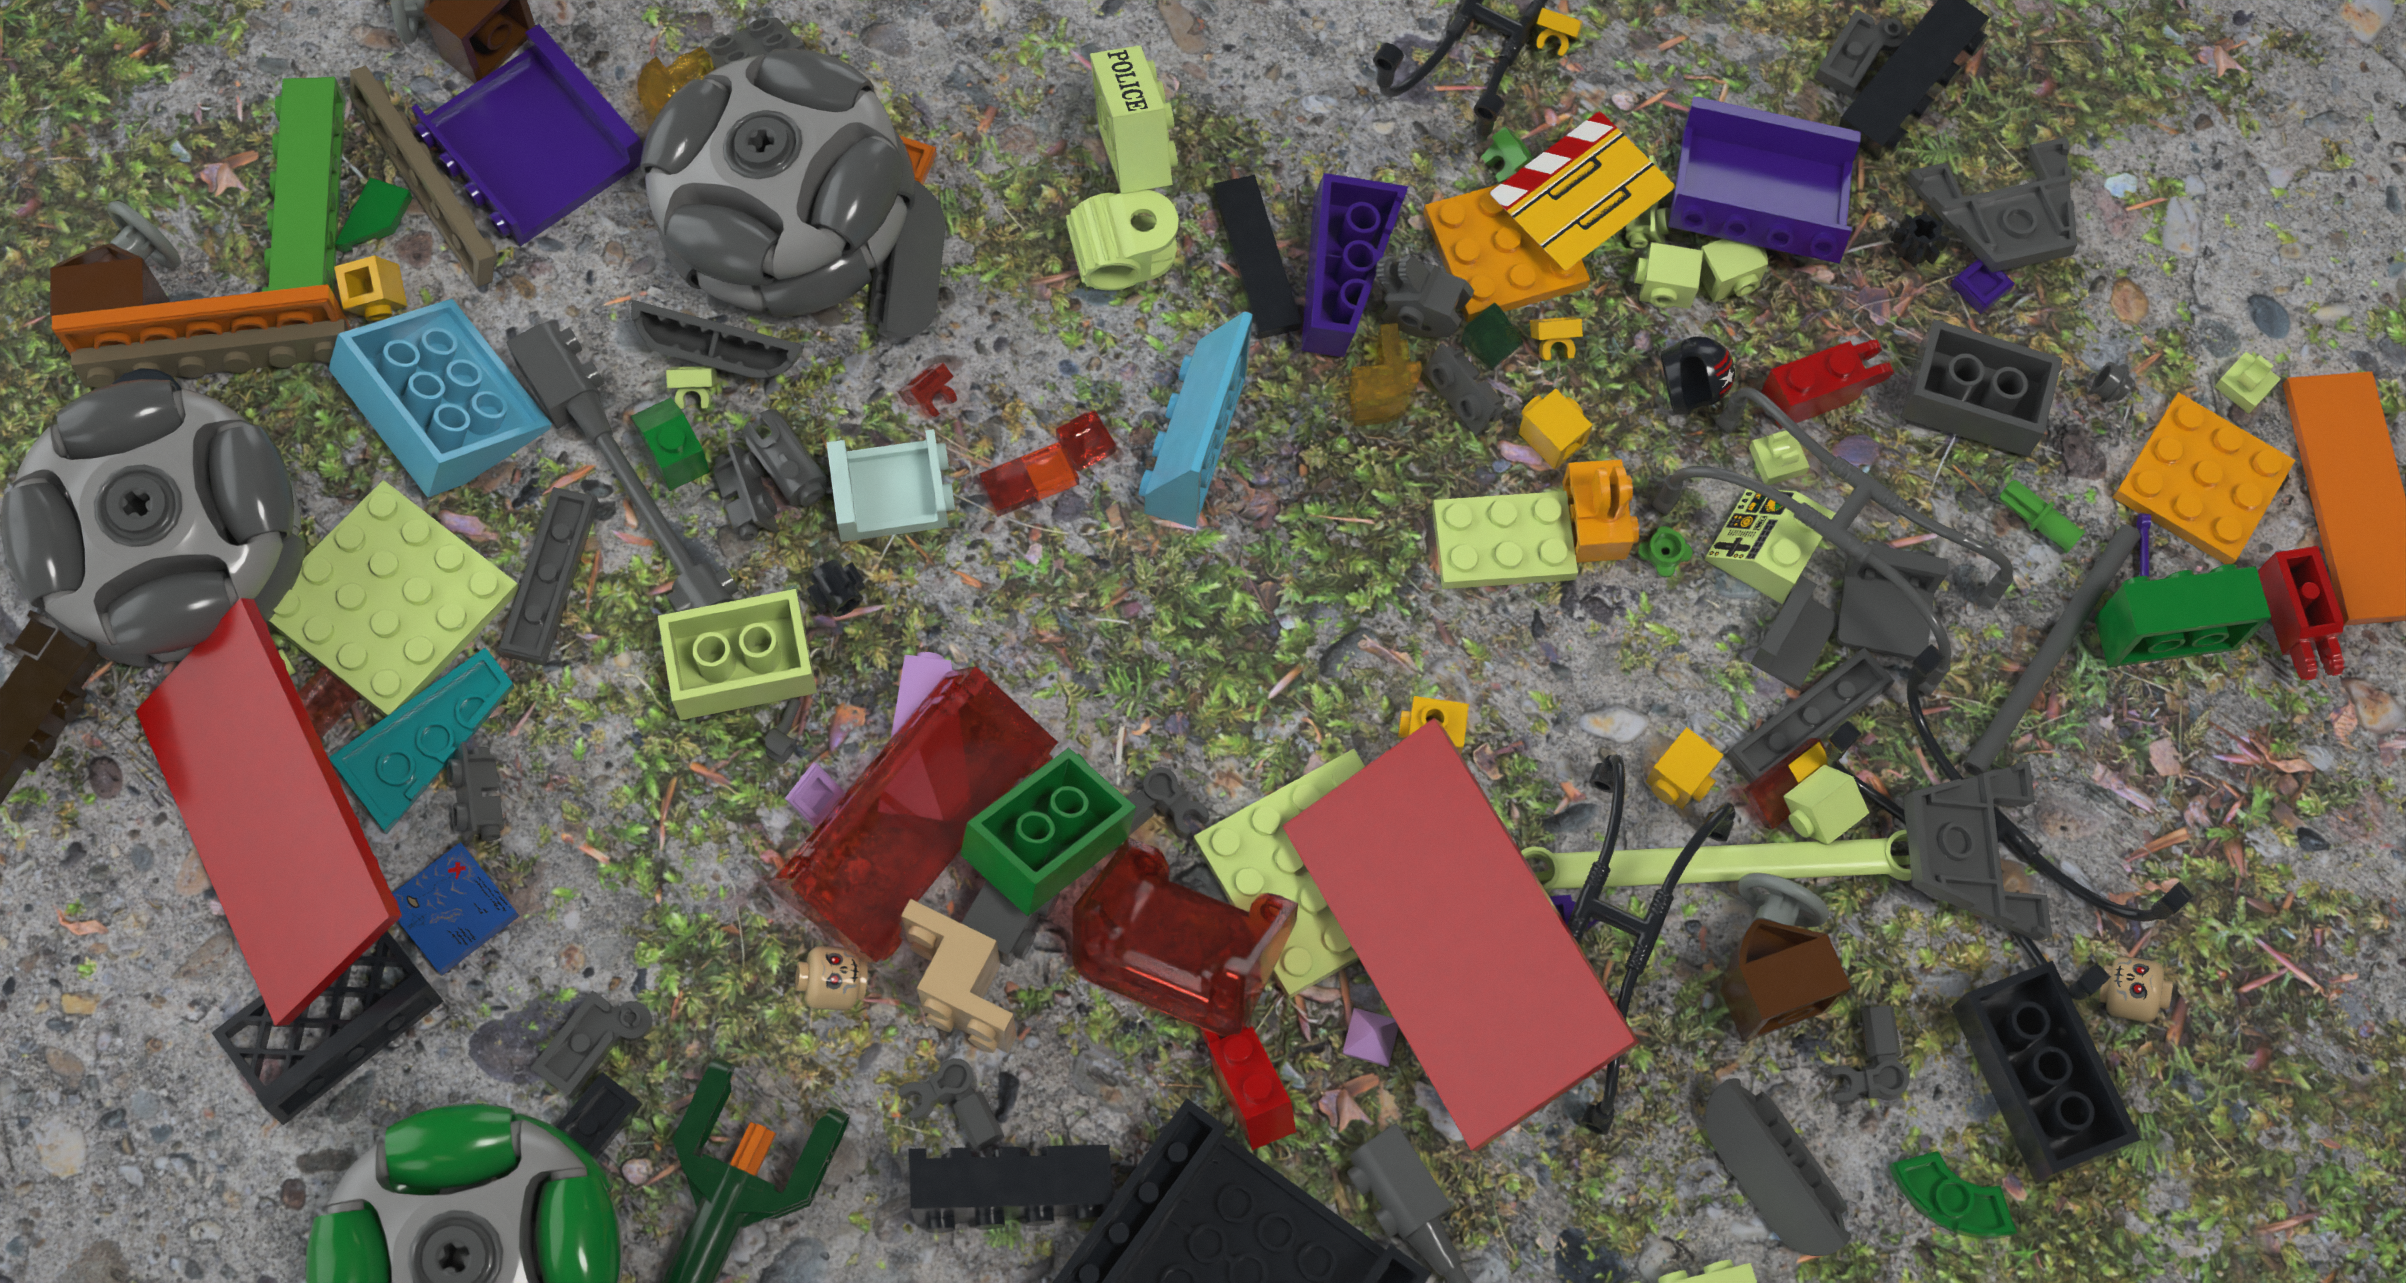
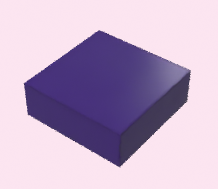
M1980 259L1957 275L1951 283V286L1980 315L2009 293L2015 285L2003 271L1991 272Z

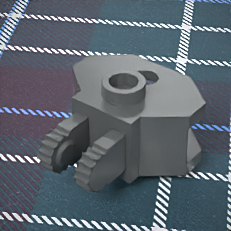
M1391 256L1379 258L1375 272H1377L1379 281H1382L1381 284L1388 291L1384 300L1386 306L1381 315V318L1387 325L1414 337H1450L1459 327L1462 320L1454 310L1463 309L1474 293V289L1462 278L1442 271L1436 265L1422 264L1416 256H1404L1399 262Z

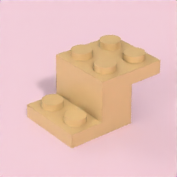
M910 899L901 915L907 941L912 943L910 946L911 950L931 960L917 987L922 1011L927 1014L925 1019L930 1024L946 1032H951L953 1027L969 1034L968 1041L986 1052L994 1053L997 1048L1008 1054L1017 1037L1014 1014L983 999L1001 966L997 941Z

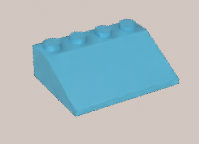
M453 299L338 333L328 370L427 498L467 484L551 428L552 423Z
M1242 312L1198 340L1193 356L1185 355L1178 378L1180 381H1184L1180 394H1171L1165 418L1171 419L1167 432L1159 431L1154 443L1152 457L1157 458L1154 470L1146 469L1140 484L1139 495L1145 497L1144 514L1196 528L1247 377L1253 314Z

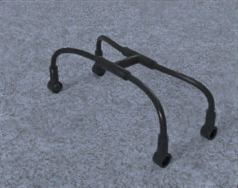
M1465 0L1447 29L1446 38L1434 54L1416 72L1395 86H1392L1394 73L1403 60L1404 54L1394 44L1383 43L1373 58V63L1378 68L1376 82L1380 92L1385 97H1396L1405 93L1424 79L1439 64L1455 41H1460L1473 19L1510 36L1498 56L1499 63L1493 72L1486 92L1482 93L1474 106V112L1478 116L1476 139L1478 142H1485L1493 131L1494 122L1505 106L1503 99L1496 94L1508 66L1513 65L1537 25L1542 7L1545 8L1548 0L1531 1L1519 22L1482 5L1484 0Z
M1931 644L1912 662L1913 667L1908 672L1907 701L1915 726L1936 763L1950 781L1963 780L1964 778L1955 769L1934 738L1925 720L1919 701V685L1923 684L1931 672L1945 659V656ZM1847 720L1828 739L1829 744L1825 748L1828 766L1853 776L1863 796L1906 825L1903 808L1860 780L1840 763L1839 759L1862 735ZM1993 804L1998 843L2002 839L2005 840L2026 862L2030 860L2056 883L2099 909L2134 921L2165 920L2170 915H2174L2194 896L2179 881L2162 898L2155 902L2149 910L2129 908L2105 899L2080 885L2051 864L2038 852L2040 848L2026 837ZM2011 930L2036 966L2047 963V960L2031 938ZM2096 962L2073 982L2070 987L2066 984L2065 986L2072 1000H2084L2086 997L2093 995L2111 976Z
M1619 754L1608 755L1603 763L1595 765L1589 779V783L1593 787L1604 792L1613 793L1611 812L1598 861L1593 862L1567 926L1579 945L1591 917L1636 937L1634 946L1625 964L1627 972L1617 1001V1007L1626 1020L1638 975L1643 974L1647 961L1653 951L1670 905L1674 900L1672 893L1678 880L1707 837L1721 842L1728 840L1734 825L1733 819L1736 812L1733 804L1727 802L1719 806L1714 812L1707 814L1702 826L1676 859L1661 889L1655 891L1652 903L1644 919L1604 902L1599 897L1611 871L1609 863L1619 834L1626 780L1624 760ZM1621 1056L1607 1064L1603 1099L1597 1105H1587L1580 1122L1586 1129L1600 1135L1608 1134L1614 1120V1103Z

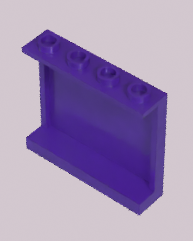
M540 24L525 32L530 48L439 108L426 115L417 104L411 107L418 123L413 129L421 142H424L428 149L435 146L441 153L438 159L452 178L459 175L466 184L463 185V188L471 201L478 208L484 204L491 212L488 218L502 237L509 234L520 247L638 168L643 151L639 136Z
M1693 96L1683 129L1668 227L1840 264L1852 232V227L1847 226L1852 166L1860 144L1861 132Z

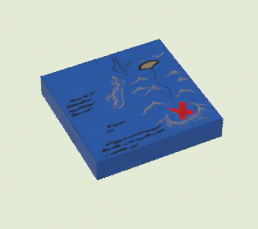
M461 842L392 893L402 914V917L397 921L441 976L519 917L517 911Z

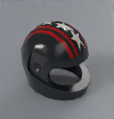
M1694 336L1683 339L1660 352L1664 377L1674 415H1690L1691 410L1697 407L1716 404L1731 390L1735 380V365L1730 352L1718 341L1708 337Z

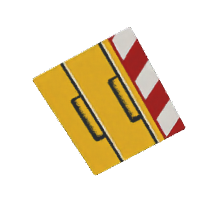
M1599 111L1493 189L1490 195L1564 270H1568L1675 189V184Z

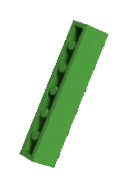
M335 77L283 78L282 95L275 98V113L280 124L279 133H274L272 138L277 168L276 171H271L270 190L274 197V209H269L267 212V226L272 236L271 248H266L264 253L265 268L269 274L268 287H263L262 292L328 284L334 294V267L336 266L337 255L335 242L338 238L346 99Z

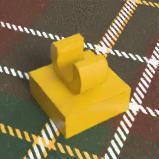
M1542 7L1537 25L1545 30L1537 38V48L1543 50L1546 40L1551 36H1556L1561 40L1558 55L1561 57L1565 56L1569 50V40L1567 37L1578 40L1583 22Z
M1571 316L1530 320L1531 338L1542 340L1539 346L1541 358L1546 361L1551 360L1550 350L1556 342L1563 344L1565 358H1574L1576 348L1570 338L1583 337L1582 319Z

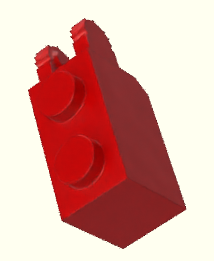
M1877 339L1853 346L1851 341L1771 369L1761 393L1772 400L1795 423H1799L1852 403L1861 396L1864 389L1889 379L1895 372L1890 362L1865 369L1862 362L1874 358L1882 351ZM1775 420L1779 430L1783 427Z
M2312 546L2275 552L2257 572L2282 655L2290 654L2294 667L2297 670L2296 673L2301 680L2316 679L2318 666L2316 664L2317 661L2314 659L2313 650L2318 651L2323 669H2325V673L2328 676L2342 675L2345 662L2337 637L2343 633L2344 619L2319 547Z
M1238 1009L1227 1013V1022L1232 1035L1220 1039L1215 1026L1212 1025L1210 1020L1200 1024V1030L1210 1052L1213 1071L1218 1084L1253 1151L1297 1131L1291 1100L1253 1026L1247 1027Z

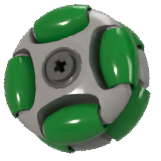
M460 1103L421 1111L387 1127L385 1140L377 1141L364 1152L340 1180L326 1205L328 1214L314 1218L306 1252V1283H619L622 1279L623 1239L615 1205L609 1195L613 1184L598 1161L571 1136L540 1119L521 1113L515 1114L513 1108L486 1103ZM496 1177L497 1180L492 1181L491 1178ZM534 1213L537 1214L536 1222L533 1220Z

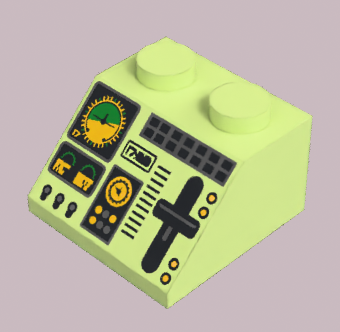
M1747 489L1704 560L1783 604L1823 537L1809 528V526L1794 518L1795 513L1773 500ZM1778 490L1801 504L1803 502L1807 503V505H1810L1829 519H1832L1836 514L1797 491Z

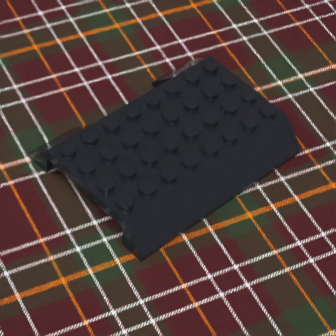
M1186 1098L1052 1282L1426 1283L1432 1273L1391 1243L1387 1249L1383 1248L1226 1135V1125Z

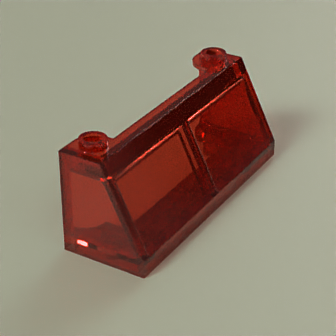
M977 666L948 671L766 886L862 961L877 963L880 959L885 961L895 953L902 943L903 939L899 936L902 930V925L900 924L902 921L901 915L909 900L912 899L918 902L962 849L967 822L1008 793L1019 779L1025 778L1029 774L1032 775L1051 761L1053 756L1049 753L1058 744V741Z

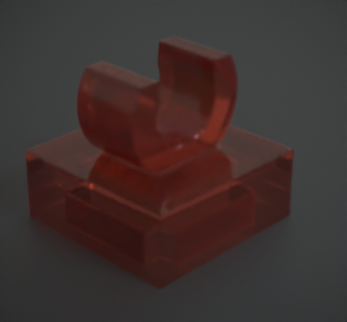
M944 363L929 365L897 391L908 406L920 404L923 413L930 418L940 415L933 405V398L936 394L942 395L948 404L957 401L954 390L945 385L954 376Z
M1095 410L1083 413L1056 429V437L1077 472L1116 453V444Z

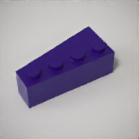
M1323 173L1313 199L1301 351L1338 357L1345 356L1356 332L1377 274L1375 272L1377 261L1384 255L1409 186Z

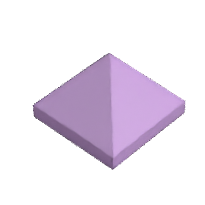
M813 762L785 797V800L811 826L816 828L844 793V790L817 763Z
M1354 1008L1342 1055L1389 1067L1399 1027L1395 1019Z

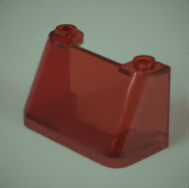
M1128 837L1073 906L1072 960L1076 970L1086 980L1218 1035L1225 1037L1229 1035L1237 1036L1249 1022L1297 921L1298 903L1280 895L1262 893L1254 899L1249 912L1169 881L1170 870L1164 854L1154 846Z

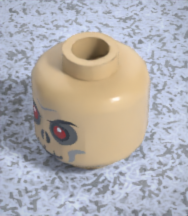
M817 946L808 954L807 962L797 963L795 989L796 991H804L805 1001L810 1008L849 1010L854 1007L857 999L863 1000L865 997L868 977L867 962L860 961L858 953L852 948Z
M2119 956L2113 961L2112 966L2104 965V970L2111 977L2100 988L2099 1002L2106 1003L2107 1012L2111 1016L2150 1023L2157 1017L2159 1008L2169 1010L2173 981L2164 980V969L2160 963L2128 956Z

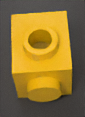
M374 255L334 267L343 310L364 316L367 321H380L392 317V311L408 307L399 264Z
M1555 388L1544 398L1540 395L1536 396L1524 407L1521 412L1523 419L1518 434L1555 470L1587 443L1593 424L1584 416L1581 407L1575 400L1570 397L1565 398Z
M1414 696L1410 711L1401 710L1398 738L1405 739L1435 718L1441 722L1457 750L1462 754L1469 704Z
M1686 727L1655 764L1646 783L1652 786V792L1662 802L1668 805L1675 804L1683 810L1692 798L1700 803L1714 786L1716 780L1711 777V774L1715 771L1724 755Z

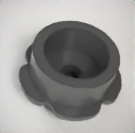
M2108 362L2101 368L2092 384V392L2101 396V402H2111L2114 399L2120 401L2126 396L2133 382V379L2129 377V367L2126 364L2119 366L2113 362Z

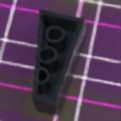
M1938 0L1841 116L1839 127L1860 131L1859 147L1878 161L1888 150L1894 153L1907 137L1909 132L1906 129L1915 119L1920 121L1928 113L1935 102L1934 98L1943 88L1947 89L1953 83L1962 67L1984 45L1988 38L1984 31L1989 17L1966 0Z
M1109 1145L1045 1146L1040 1149L1041 1156H1031L1030 1149L1011 1146L1000 1147L992 1151L991 1157H981V1153L971 1151V1147L950 1148L949 1153L941 1155V1158H927L926 1148H909L910 1206L917 1226H926V1232L928 1233L952 1232L956 1230L955 1224L974 1222L976 1229H999L1005 1227V1220L1025 1219V1225L1045 1226L1055 1223L1054 1217L1073 1215L1075 1222H1097L1113 1200Z

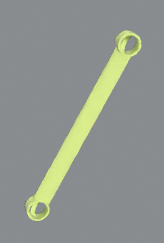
M1907 830L1897 831L1889 838L1834 840L1829 845L1820 841L1700 846L1677 884L1739 881L1741 877L1750 873H1766L1785 879L1889 874L1897 880H1912L1911 869L1899 866L1910 865V856H1892L1890 853L1893 842H1908ZM1533 846L1525 848L1521 853L1525 859L1538 858L1549 866V870L1535 873L1540 882L1548 881L1542 886L1546 893H1549L1553 889L1582 888L1593 862L1598 861L1601 851L1552 853L1543 847ZM1684 847L1614 850L1609 863L1611 871L1603 887L1661 885L1664 883Z

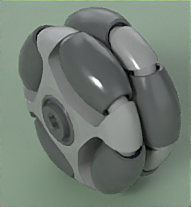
M774 49L767 56L761 54L746 57L719 67L706 74L703 80L692 79L679 89L660 110L649 129L641 155L640 169L645 176L648 202L657 222L664 252L677 273L691 287L703 289L712 296L731 305L759 312L769 307L773 317L800 316L818 312L839 304L861 290L873 280L869 269L874 267L878 269L889 256L903 229L908 213L907 210H911L915 204V176L912 161L905 144L893 128L884 105L874 93V85L853 66L838 58L816 51Z
M139 379L118 382L81 395L57 412L58 424L50 425L33 444L18 470L12 486L14 489L7 492L2 500L0 527L3 548L15 582L29 603L34 607L45 608L49 619L78 645L85 648L89 643L80 638L83 637L96 643L97 652L102 658L121 664L151 668L158 661L164 663L182 661L196 645L205 641L212 634L221 618L240 598L254 599L263 620L268 624L275 614L273 610L278 606L289 589H293L302 568L306 543L298 537L302 528L301 513L295 489L289 478L281 451L266 431L260 426L251 424L233 409L216 399L184 388L177 391L176 386L171 380Z

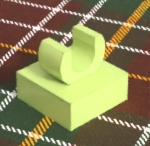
M2245 352L2214 387L2250 414L2281 378L2271 371L2274 365L2261 355L2255 359L2248 352Z
M710 366L671 367L666 370L667 388H679L675 395V403L680 409L686 407L685 396L688 391H695L700 395L701 408L709 407L711 394L707 387H712L717 383L716 368Z
M1786 430L1752 440L1749 446L1761 478L1766 485L1805 475L1810 468L1800 443Z

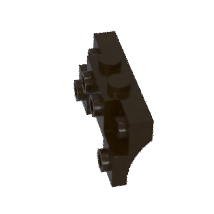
M32 610L27 614L30 621L13 645L7 643L4 647L10 655L20 659V661L0 688V805L25 769L34 773L39 764L51 756L56 747V739L67 723L75 720L80 714L84 699L87 696L82 686L102 659L97 652L95 642L80 637L89 643L85 648L68 638L49 618Z

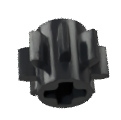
M1926 211L1914 218L1908 214L1904 215L1899 225L1900 227L1895 229L1890 240L1899 244L1898 252L1895 256L1897 258L1902 257L1915 268L1926 260L1932 265L1935 264L1940 255L1939 251H1943L1949 241L1948 237L1941 235V228L1944 222L1937 221L1934 217L1928 215Z
M830 560L816 568L810 576L813 585L808 587L807 591L810 594V600L820 614L830 609L835 617H840L853 611L863 600V596L859 591L866 587L863 583L864 578L853 562L843 568L838 560Z

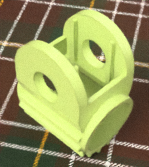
M1140 190L1123 194L1111 192L1098 194L1079 203L1074 209H1071V214L1066 216V224L1081 281L1086 283V287L1091 286L1094 289L1108 291L1125 289L1138 282L1162 276L1172 267L1177 252L1175 237L1178 232L1179 223L1178 213L1173 203L1158 192ZM1139 213H1147V214L1151 215L1152 217H1150V216H1135V215H1137V214H1139Z

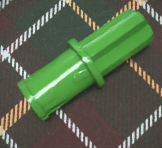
M2017 480L2011 481L1999 496L2000 502L2031 525L2029 530L2037 529L2062 548L2066 554L2086 532L2053 508L2054 502L2051 501L2047 504Z

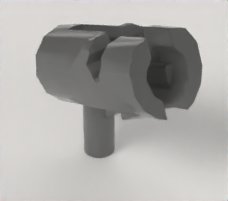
M777 409L761 412L760 415L771 429V435L764 439L748 421L742 430L741 436L791 505L797 506L802 504L804 507L815 504L825 494L824 488L828 483L827 477Z

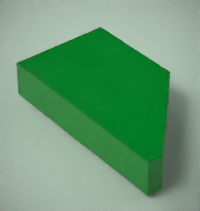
M370 177L335 242L338 250L345 253L353 250L352 246L374 237L379 240L394 234L413 199L410 190Z

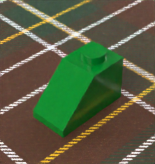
M671 397L631 416L669 491L710 473L701 444L686 416Z

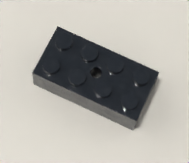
M2053 960L1967 992L1951 1006L2036 1185L2119 1153L2141 1140Z

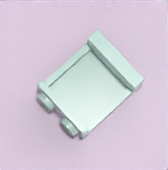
M934 429L925 430L926 440L853 451H846L844 440L826 442L837 526L841 542L948 527L946 511L955 510L952 484H942L940 470L949 469L946 444H936Z

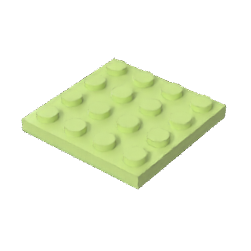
M382 480L304 558L301 571L293 589H289L278 606L273 610L275 614L268 624L383 716L387 717L424 691L517 595L519 585L385 480Z
M1355 749L1346 752L1193 837L1194 844L1288 1000L1360 960L1282 827L1365 767Z

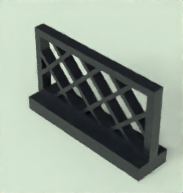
M388 930L380 937L376 956H360L338 977L336 987L329 986L319 995L333 997L329 1019L307 1018L309 1005L289 1025L275 1026L261 995L212 1032L213 1036L255 1091V1096L264 1108L282 1125L289 1122L444 1002ZM388 949L391 950L395 957H387ZM352 965L374 966L369 988L347 987ZM384 967H404L410 977L394 989L380 988ZM345 997L366 998L362 1014L354 1020L340 1019ZM247 1025L260 1026L255 1048H237L230 1039ZM272 1026L293 1027L288 1050L267 1049ZM304 1028L326 1029L324 1041L313 1051L300 1050ZM245 1058H252L251 1066ZM264 1059L285 1060L282 1075L265 1087L260 1080Z

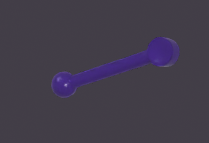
M2139 513L2137 530L2141 535L2139 539L2140 576L2149 577V529L2151 515Z

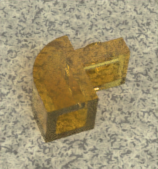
M702 45L690 53L680 55L668 67H665L656 56L643 68L638 80V95L649 128L660 110L679 89L692 79L703 80L706 74L714 71L712 58Z
M1397 323L1381 324L1379 327L1376 343L1379 365L1351 367L1348 393L1354 426L1383 424L1396 420L1409 410L1415 400L1422 364L1421 361L1409 362L1407 339H1400Z

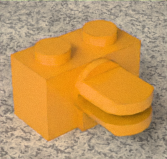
M1622 459L1568 463L1562 484L1563 491H1567L1576 562L1627 559L1633 544L1639 541V524L1636 516H1630L1629 502L1633 498V484L1631 476L1626 474Z

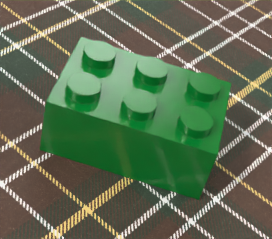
M2227 564L2216 567L2209 573L2194 574L2192 570H2182L2168 575L2165 579L2150 580L2148 576L2130 578L2124 581L2118 591L2107 600L2106 605L2095 616L2094 620L2107 666L2112 668L2239 650L2271 618V614L2256 566L2238 569L2235 564Z
M1068 747L967 822L961 856L1028 917L1128 839L1136 806Z

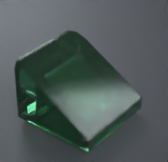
M1495 302L1464 328L1461 340L1491 371L1523 345V340L1503 310Z

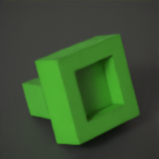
M1506 126L1492 136L1493 144L1481 156L1485 163L1491 167L1500 160L1505 161L1502 171L1495 175L1500 184L1534 160V157L1521 138Z

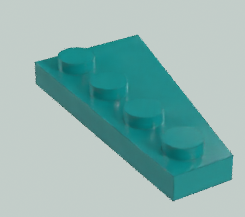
M485 647L328 758L384 832L388 834L447 766L448 760L453 759L461 742L467 743L515 688L514 684Z

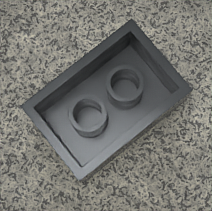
M1934 319L1920 343L1900 418L2029 457L2044 435L2063 358Z

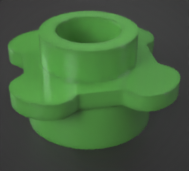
M1668 526L1659 527L1649 542H1642L1638 548L1640 558L1649 560L1656 567V572L1661 577H1671L1675 572V567L1681 562L1689 561L1693 553L1691 546L1685 543L1681 534ZM1668 549L1669 554L1664 555L1661 550Z

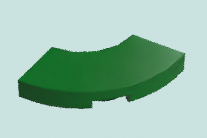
M1939 1151L1901 1160L1889 1165L1894 1180L1907 1200L1921 1214L1938 1226L1962 1236L1979 1239H1999L2017 1234L2001 1186L1981 1187L1963 1181L1947 1167Z

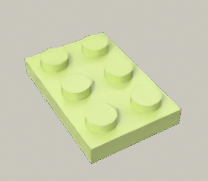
M1567 491L1438 499L1433 501L1432 512L1442 589L1576 580L1578 569Z

